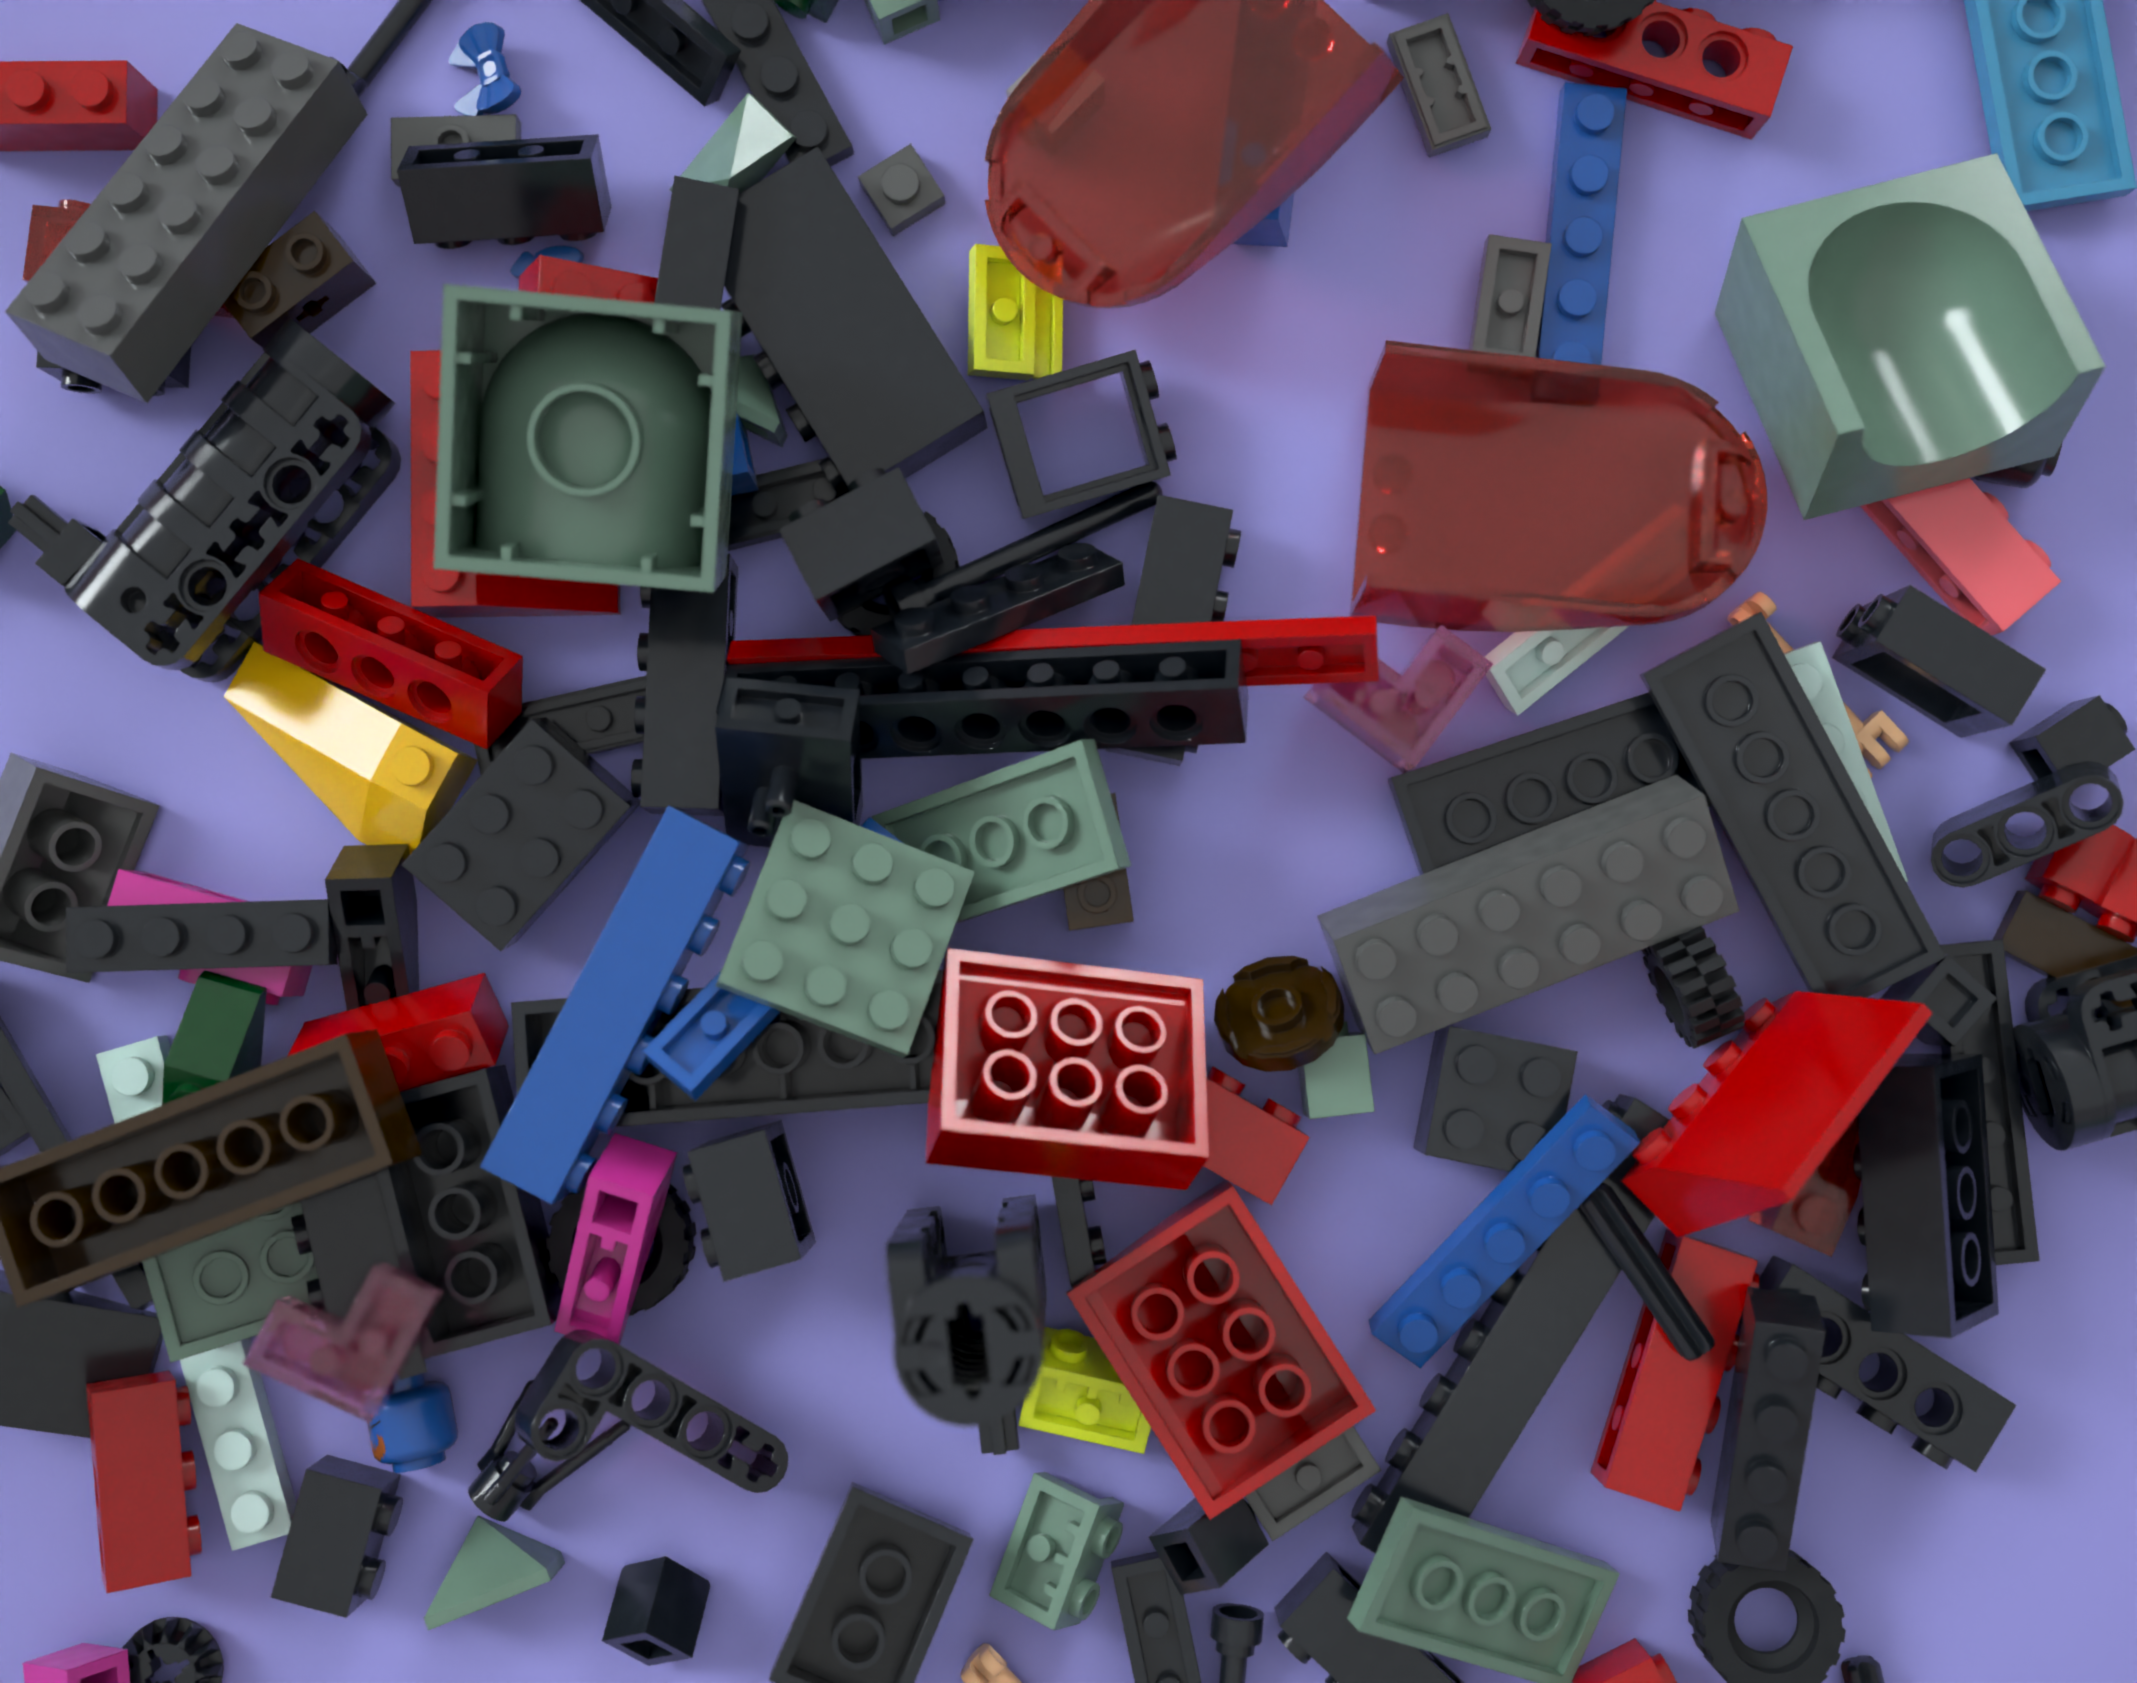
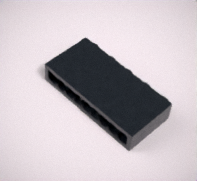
M818 147L738 194L724 289L730 299L722 303L721 307L725 311L743 312L741 338L750 332L753 334L762 349V352L755 355L753 359L772 390L784 384L795 404L787 408L786 412L804 442L806 443L816 437L828 457L818 462L838 496L848 490V485L854 479L873 469L883 468L885 473H888L899 467L904 478H907L988 428L984 410Z

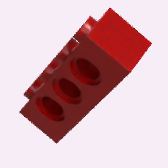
M1656 0L1651 5L1645 7L1642 10L1643 13L1612 31H1605L1607 34L1605 38L1583 36L1581 32H1575L1572 35L1561 32V28L1553 23L1548 25L1540 18L1542 16L1535 7L1533 8L1515 64L1577 84L1626 88L1627 100L1750 140L1753 139L1771 117L1793 49L1792 45L1777 41L1775 36L1766 30L1752 27L1739 29L1716 21L1715 17L1707 11L1696 8L1680 10L1656 2ZM1642 41L1658 43L1664 49L1666 57L1659 58L1650 55L1645 50ZM1702 60H1712L1720 64L1724 69L1726 77H1717L1710 74L1705 69Z
M299 558L259 592L263 651L484 749H488L522 712L523 656Z

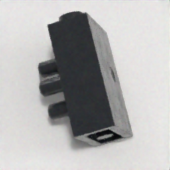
M726 677L715 725L726 834L748 845L771 847L782 817L788 816L792 812L794 800L860 825L863 808L860 690Z

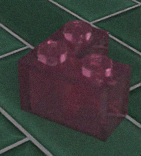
M1440 625L1427 637L1400 674L1379 659V682L1313 684L1303 698L1402 773H1406L1417 766L1493 663L1444 626Z
M382 1262L374 1265L345 1320L291 1295L277 1299L243 1365L371 1423L382 1414L445 1290Z

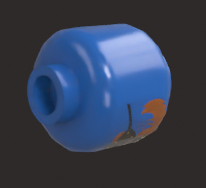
M424 1374L385 1384V1392L375 1395L365 1407L374 1458L381 1463L392 1464L394 1473L415 1471L445 1461V1450L452 1447L458 1438L452 1396L448 1385L439 1381L425 1382Z

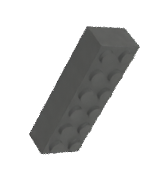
M236 23L5 310L7 315L42 357L49 362L148 403L367 116L340 62Z
M1675 774L1320 914L1317 918L1356 1025L1360 1032L1366 1035V1042L1373 1053L1378 1054L1739 912V907L1705 795Z

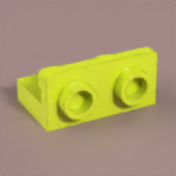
M1044 1327L1041 1369L1033 1389L1023 1401L1018 1426L1144 1454L1151 1426L1095 1338L1084 1336L1082 1333L1071 1329L1058 1330Z

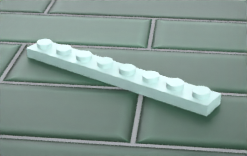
M167 1035L156 1036L96 1054L114 1123L162 1105L164 1063L171 1048ZM251 1337L181 1359L182 1371L232 1551L288 1535L297 1503Z

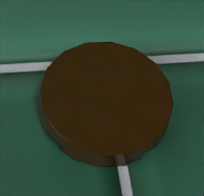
M1296 956L1267 957L1243 967L1233 976L1234 983L1228 987L1225 993L1222 988L1215 1003L1214 1021L1226 1052L1242 1065L1264 1072L1289 1071L1317 1060L1334 1045L1344 1026V1003L1341 991L1332 974L1322 966V971L1317 967L1309 966L1307 959Z

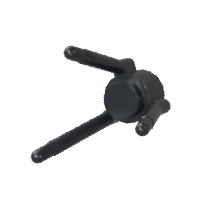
M530 1380L526 1383L518 1400H516L493 1445L477 1463L481 1473L468 1488L470 1499L484 1514L497 1521L506 1522L519 1507L530 1511L546 1492L611 1445L616 1439L626 1433L631 1425L623 1420L619 1421L588 1443L578 1455L565 1460L535 1483L533 1480L537 1477V1471L530 1461L537 1452L525 1444L519 1453L507 1451L504 1455L516 1432L515 1415L519 1404L534 1381ZM548 1418L539 1428L541 1440H547L558 1427V1420L556 1418Z

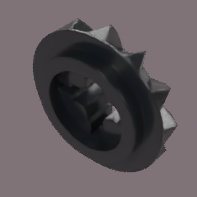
M165 1617L154 1620L139 1629L122 1647V1649H128L130 1683H152L150 1679L154 1676V1672L161 1667L159 1657H161L166 1665L174 1662L179 1664L188 1659L189 1664L181 1669L182 1672L174 1679L175 1683H222L224 1666L218 1643L208 1630L192 1620L181 1617ZM167 1680V1681H163L162 1683H172V1682L169 1681V1680Z

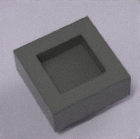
M911 144L858 176L860 186L892 236L897 235L946 204L944 194Z

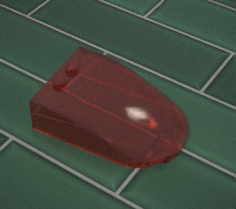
M1089 0L1016 86L1003 105L992 128L984 160L989 163V200H985V205L992 231L1007 258L1021 274L1044 291L1065 301L1086 307L1109 309L1130 307L1148 302L1176 288L1288 199L1358 130L1404 77L1375 42L1370 45L1324 0Z
M1386 340L1368 388L1350 616L1376 615L1377 623L1458 631L1526 632L1660 624L1691 615L1706 607L1723 594L1747 568L1757 551L1766 524L1768 507L1767 486L1760 458L1747 433L1743 432L1740 435L1730 421L1715 408L1719 403L1717 400L1696 386L1676 377L1640 369Z

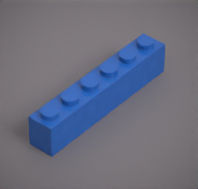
M667 807L480 1166L482 1169L550 1204L566 1198L569 1192L576 1195L581 1192L597 1162L596 1158L589 1155L600 1132L609 1135L613 1131L626 1108L628 1099L620 1096V1093L631 1072L641 1075L649 1063L642 1051L655 1039L651 1034L662 1012L671 1016L688 988L689 980L682 977V974L693 953L702 956L716 935L720 921L712 916L724 893L731 897L736 894L747 875L751 862L744 859L743 856L749 847L748 844L677 808Z

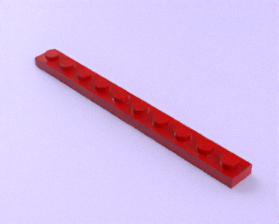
M1376 615L1017 629L961 652L1241 639L1247 686L1379 682ZM872 635L731 641L726 659L728 664L881 656L874 652Z

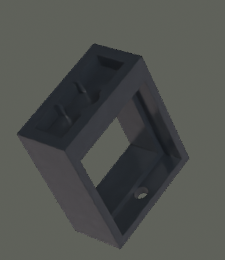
M1136 349L990 392L985 396L1021 519L1170 476L1171 473L1167 462L1177 460L1169 426L1167 423L1157 425L1150 400L1159 398L1158 385L1152 365L1149 360L1139 363ZM1119 373L1145 465L1043 495L1017 403Z
M1911 585L1886 596L1880 594L1872 602L1864 606L1857 604L1853 607L1837 630L1836 636L1842 639V642L1832 656L1839 663L1960 738L2013 725L2046 671L2042 666Z

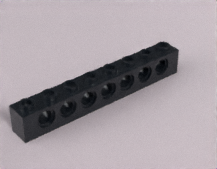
M1241 639L959 653L910 674L905 673L883 657L728 664L716 708L718 716L726 677L859 689L862 759L1052 751L1083 739H1095L1097 749L1246 743L1249 694Z

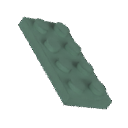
M1083 739L871 816L874 821L904 844L975 871L956 924L1131 867L1095 739Z
M1401 1497L1347 1619L1359 1632L1536 1683H1571L1620 1573L1605 1561Z

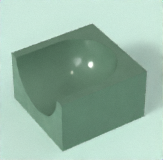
M1997 153L1742 218L1715 309V316L1804 520L2055 456L2106 367Z
M444 284L434 569L715 592L727 575L743 312Z

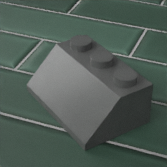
M10 753L0 778V961L90 983L94 972L67 973L66 907L108 905L118 869H135L159 805L72 771Z

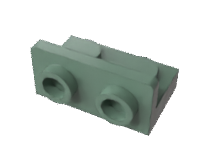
M1047 1472L1034 1473L989 1596L1053 1631L1078 1625L1091 1614L1099 1598L1100 1585L1096 1581L1104 1559L1114 1552L1121 1538L1123 1525L1119 1518L1124 1503L1113 1497L1098 1499Z

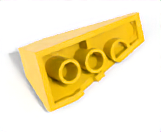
M255 641L223 696L358 841L366 845L408 844L411 854L453 807L478 761L472 756L337 684L263 651V645Z

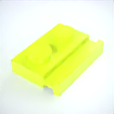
M975 244L970 249L967 375L1028 381L1030 378L1037 379L1062 371L1064 253L1041 254L1036 253L1037 250L984 244Z

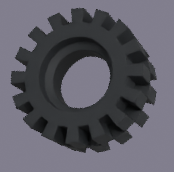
M1701 926L1642 949L1645 955L1643 957L1644 965L1650 971L1648 977L1658 992L1656 994L1660 1004L1663 1003L1670 1023L1674 1022L1677 1034L1680 1038H1684L1686 1045L1692 1046L1695 1049L1744 1027L1745 1014L1740 1008L1743 1006L1741 997L1734 991V987H1736L1735 981L1731 975H1728L1725 969L1727 964L1722 955L1718 956L1716 953L1715 943L1711 937H1706L1705 930Z

